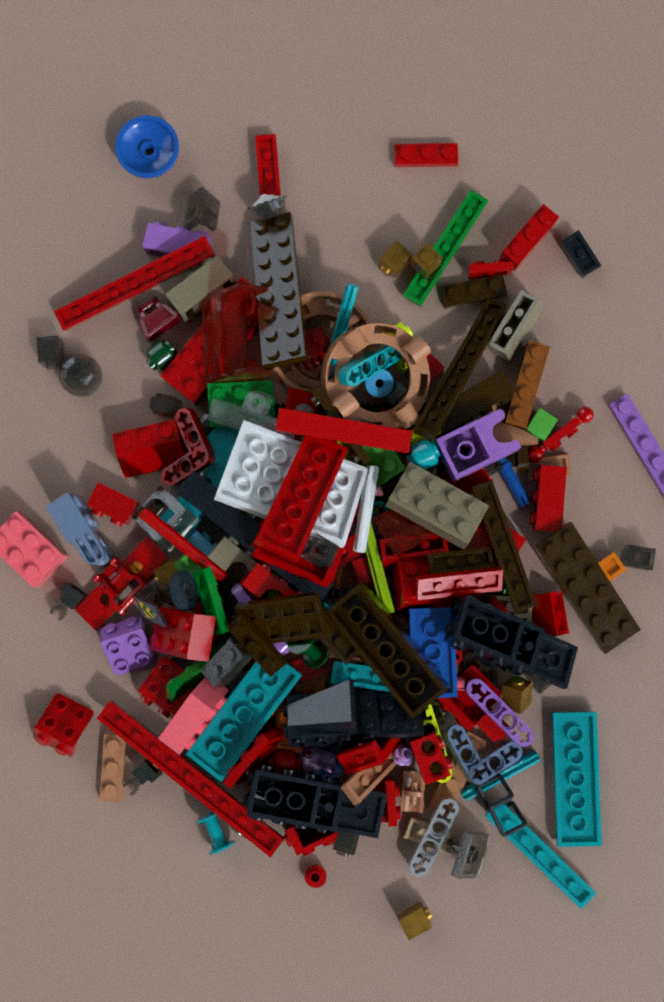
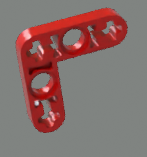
M181 408L175 415L176 424L189 453L163 469L161 480L166 486H177L183 483L193 471L198 473L214 461V451L193 409ZM194 431L198 433V441L196 443L191 439ZM203 453L206 454V456H204V460H196L201 458L203 456ZM187 460L191 463L189 472H186L184 469V464ZM178 472L179 474L174 475L171 480L170 477L172 476V473Z

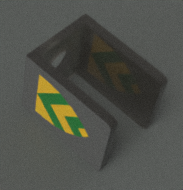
M153 579L137 592L133 598L144 618L166 627L168 624L159 607L164 603L175 608L176 606L171 599L169 585ZM149 593H154L155 595L153 602L146 599Z

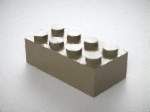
M410 462L388 499L386 507L464 550L473 537L489 505Z

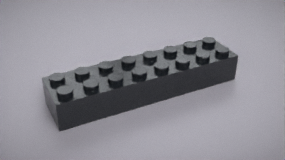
M193 471L177 490L178 494L253 554L255 548L251 547L256 534L258 535L261 529L259 528L261 518L253 514L250 516L243 510L214 500L219 485L215 488L211 484V478L200 471L198 474L196 471ZM264 562L275 573L282 576L303 594L318 592L320 601L335 584L331 582L326 588Z

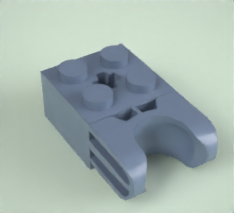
M67 492L45 506L68 544L76 546L85 562L100 566L109 562L112 558V552L97 528L99 526L98 521L94 515H89L86 508L88 506H86L87 503L82 497Z

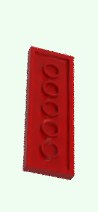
M304 436L258 533L255 544L294 563L298 562L349 448L332 440Z

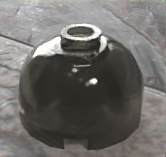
M70 355L60 365L58 372L60 384L73 396H90L98 390L102 383V369L97 361L88 355Z

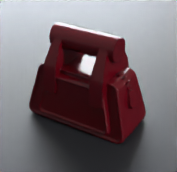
M153 296L135 309L138 315L141 316L139 320L140 328L148 342L154 341L181 322L179 314L166 303L160 304L156 296ZM154 306L157 307V308H155L154 310H152L151 312H149L147 315H145V313H146L148 310H150V309L153 308Z

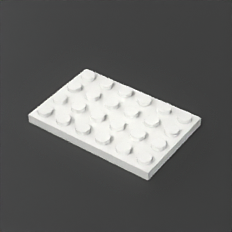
M243 420L214 500L266 519L302 442ZM346 459L343 460L311 531V537L340 548L345 546L369 468Z

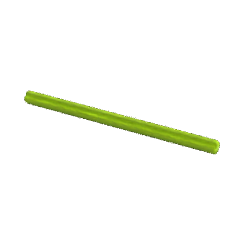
M348 449L344 459L355 463L349 455L351 450ZM361 492V495H360V498H359V501H358L359 506H358V509H357V512H356V518H357V520H358V514H359V508H360V502H361L362 492ZM370 522L365 551L377 597L387 610L393 613L395 610L372 523Z

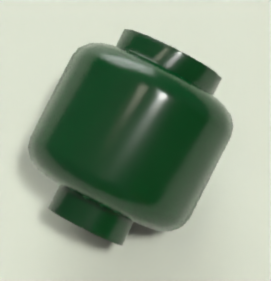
M167 339L165 341L157 340L146 351V355L149 358L146 362L154 371L157 368L165 371L177 356L178 351Z

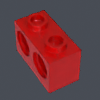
M434 731L425 733L423 737L409 739L425 785L451 776L449 769H452V765L448 755L443 756L441 748L445 746L440 734L436 735ZM427 740L433 742V749L429 752L422 750V744ZM433 762L441 763V769L437 773H433L429 769Z

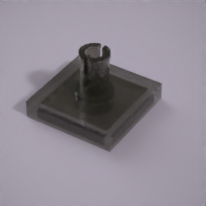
M464 831L461 843L450 838L446 843L450 847L445 846V851L457 856L451 875L458 879L478 878L492 835L485 832Z

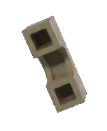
M223 536L207 555L210 560L224 571L232 563L242 562L248 573L253 565L257 563L255 561L257 558L253 557L249 550H246L244 553L238 548L240 543L231 536L228 539Z

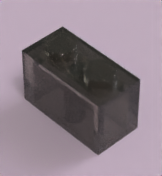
M229 639L200 671L213 687L227 686L253 657L237 639Z

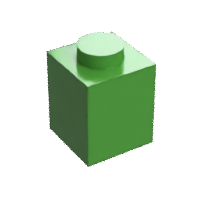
M539 408L524 431L536 437L541 444L546 440L558 419Z

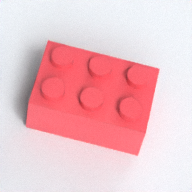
M15 511L0 527V557L32 587L40 588L69 557L23 512Z
M207 674L191 692L158 739L179 755L185 748L189 750L215 717L218 710L227 701L224 696L229 689Z

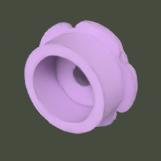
M405 744L399 745L393 751V760L397 765L409 766L412 763L413 753Z

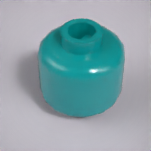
M424 438L410 445V454L406 457L409 463L411 462L426 470L436 465L438 457L441 455L434 441Z

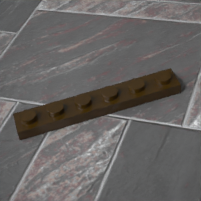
M493 480L471 487L474 498L489 505L482 518V522L498 567L503 569V581L514 612L518 613L537 606Z

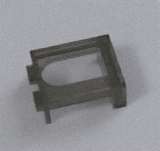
M160 485L132 518L157 543L171 552L175 546L139 518L140 512L144 508H148L158 516L167 505L175 513L168 520L167 524L183 537L199 518Z

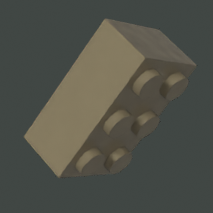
M217 255L214 258L206 259L202 263V267L197 271H190L181 283H175L170 286L165 295L185 324H188L224 297L235 285V280L232 273Z

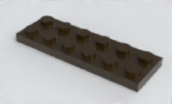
M572 522L566 523L534 545V548L604 654H607L641 630Z

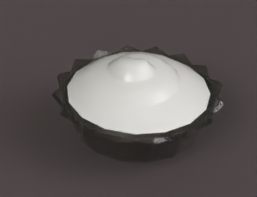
M263 194L252 207L247 209L255 217L262 215L264 220L280 215L279 209L285 207L287 195L282 197Z

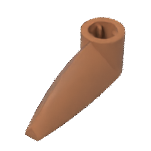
M498 423L493 427L492 433L498 442L508 443L517 440L520 445H538V439L523 429L504 423Z

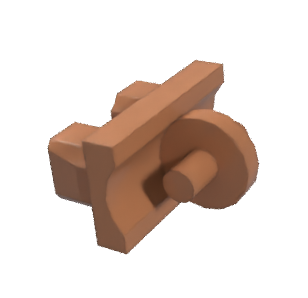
M403 770L401 811L423 813L425 783L420 771Z

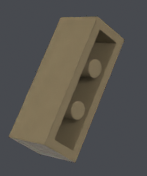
M523 290L520 291L488 343L493 354L509 362L512 361L544 309L539 298Z

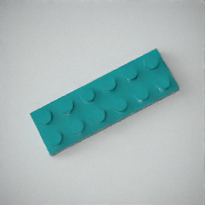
M255 662L186 755L221 782L303 674L289 663H286L285 666L270 677Z
M551 712L556 846H602L597 712Z

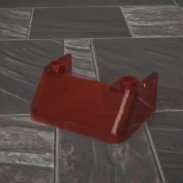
M237 283L205 297L202 303L205 371L209 382L254 381L273 375V370L260 369L256 359H248L246 317L251 316L256 310L255 296L268 292V287Z

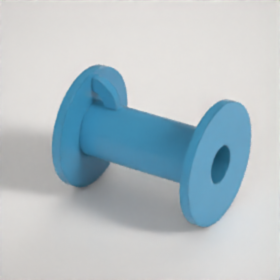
M384 369L365 380L364 385L372 396L381 398L387 396L392 391L394 381L391 374ZM382 379L380 384H375L376 380Z

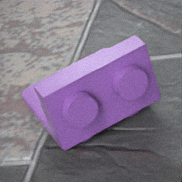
M142 615L131 616L124 621L115 624L110 623L100 628V643L115 675H122L156 662L155 655L150 650L151 646L145 634V622Z

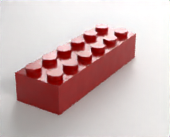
M241 276L161 374L160 377L196 407L208 394L207 383H216L258 332L259 320L256 287Z

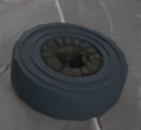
M188 571L173 573L170 578L169 589L174 605L180 611L194 609L198 602V591L194 577Z

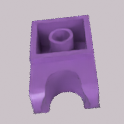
M502 409L475 420L434 441L441 455L440 459L452 483L521 448L517 440L501 443L493 436L494 425L500 423L505 418V413ZM461 447L463 448V450H468L466 456L460 453Z

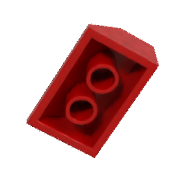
M175 419L112 434L116 456L125 479L163 470L186 455L181 432Z

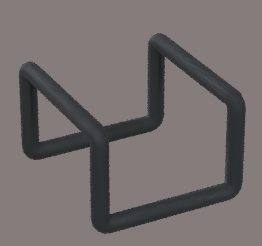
M498 773L486 782L477 784V791L502 837H507L527 826V821L515 802L510 801L506 805L513 807L522 824L504 832L493 808L511 800L514 794L501 774ZM499 778L509 795L489 805L481 787Z

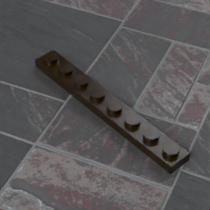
M491 299L486 300L413 428L414 434L433 441L435 440L507 311V304Z

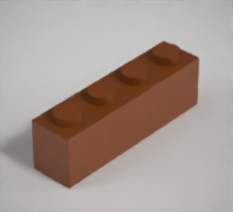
M530 340L526 344L513 386L515 393L510 396L512 400L508 403L503 420L504 424L523 430L526 429L550 346Z

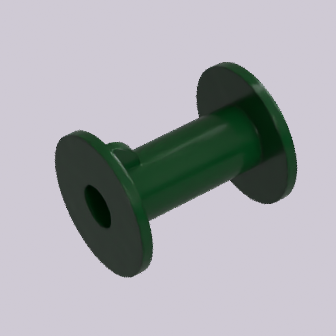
M314 639L287 642V647L292 653H303V663L308 668H318L328 659L329 649L322 642H314Z

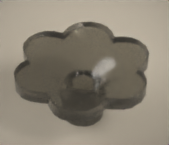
M436 699L431 705L437 724L441 725L445 723L444 716L448 711Z

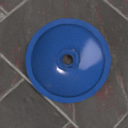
M144 115L133 118L121 128L116 138L115 150L120 164L128 173L139 178L150 179L159 177L172 168L178 158L179 141L175 130L168 122L156 116ZM148 150L153 151L151 155L146 154Z

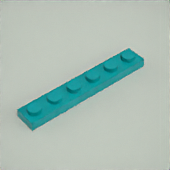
M505 803L493 808L504 832L522 824L519 817ZM488 810L484 814L485 817L497 827ZM526 826L507 836L580 909L597 894L530 827Z

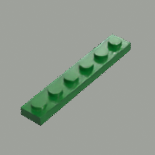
M473 190L469 191L433 247L442 257L440 266L426 279L417 272L404 292V298L421 308L489 200Z

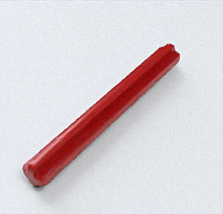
M144 508L140 512L139 518L201 568L211 567L216 580L222 582L227 577L226 571L210 560L151 510Z

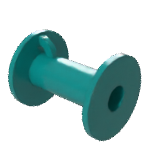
M214 812L208 813L195 821L196 824L204 822L212 840V850L208 852L209 855L219 853L235 844V840L226 841L216 818L217 815Z

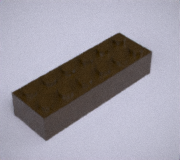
M365 582L356 585L326 611L328 616L412 719L450 688L446 680Z

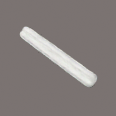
M367 465L366 467L369 469L363 485L353 551L365 553L379 473V467Z

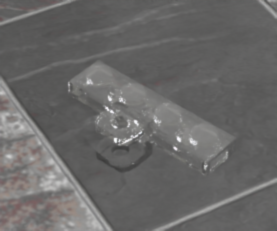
M258 390L249 392L243 407L217 398L212 400L207 420L239 431L243 420L291 439H294L295 436L292 433L275 431L277 418L268 416L272 402L270 394Z

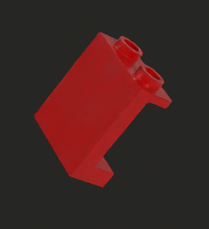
M401 738L379 739V743L376 740L362 743L359 746L340 752L337 758L347 775H351L383 764Z

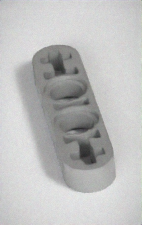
M445 796L439 801L410 858L409 869L415 877H423L428 873L459 812V805L454 797ZM451 802L454 810H448L446 817L449 820L443 817L445 813L443 805H448ZM435 822H443L445 829L442 832L434 831L432 826ZM432 841L435 844L434 850L430 852L425 851L422 847L424 842ZM422 854L425 857L423 860L424 869L419 868V870H416L414 863L418 864L420 862Z

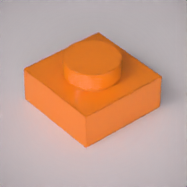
M612 552L598 562L609 581H612L627 570L615 552Z

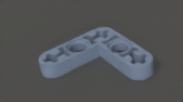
M450 725L444 731V739L465 778L471 784L486 782L517 762L522 756L521 746L515 742H506L480 758L462 726ZM452 730L458 731L457 739L451 738L453 735ZM509 747L515 749V751H513V755H508L506 757H503L501 755L508 753L510 751ZM464 748L470 751V758L467 761L461 758V751ZM493 756L499 761L496 769H492L489 765V760ZM483 768L486 770L478 774L479 779L473 778L474 770H482Z

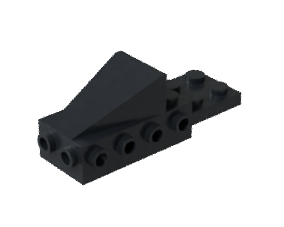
M466 595L452 603L450 621L447 622L444 628V642L451 644V648L470 652V656L477 658L489 669L505 667L512 674L522 675L526 673L561 689L568 688L578 650L577 646L545 633V629L536 626L533 622L522 620L512 613L497 609L496 606L481 602L473 596Z
M349 679L314 694L296 692L292 695H287V703H283L284 717H288V724H284V738H289L290 747L362 744L374 740L379 743V739L424 736L422 711L412 719L392 693L376 694V690L370 689L354 691V679Z
M260 763V766L254 765V770L249 771L247 785H250L249 794H244L242 807H245L246 816H249L250 819L258 821L268 819L272 823L279 825L289 823L300 829L310 827L315 828L316 831L321 833L341 831L373 838L379 837L387 797L386 792L372 790L359 804L353 805L341 789L342 782H339V778L326 776V779H323L312 772L297 774L295 773L296 770L285 767L281 771L273 769V765Z

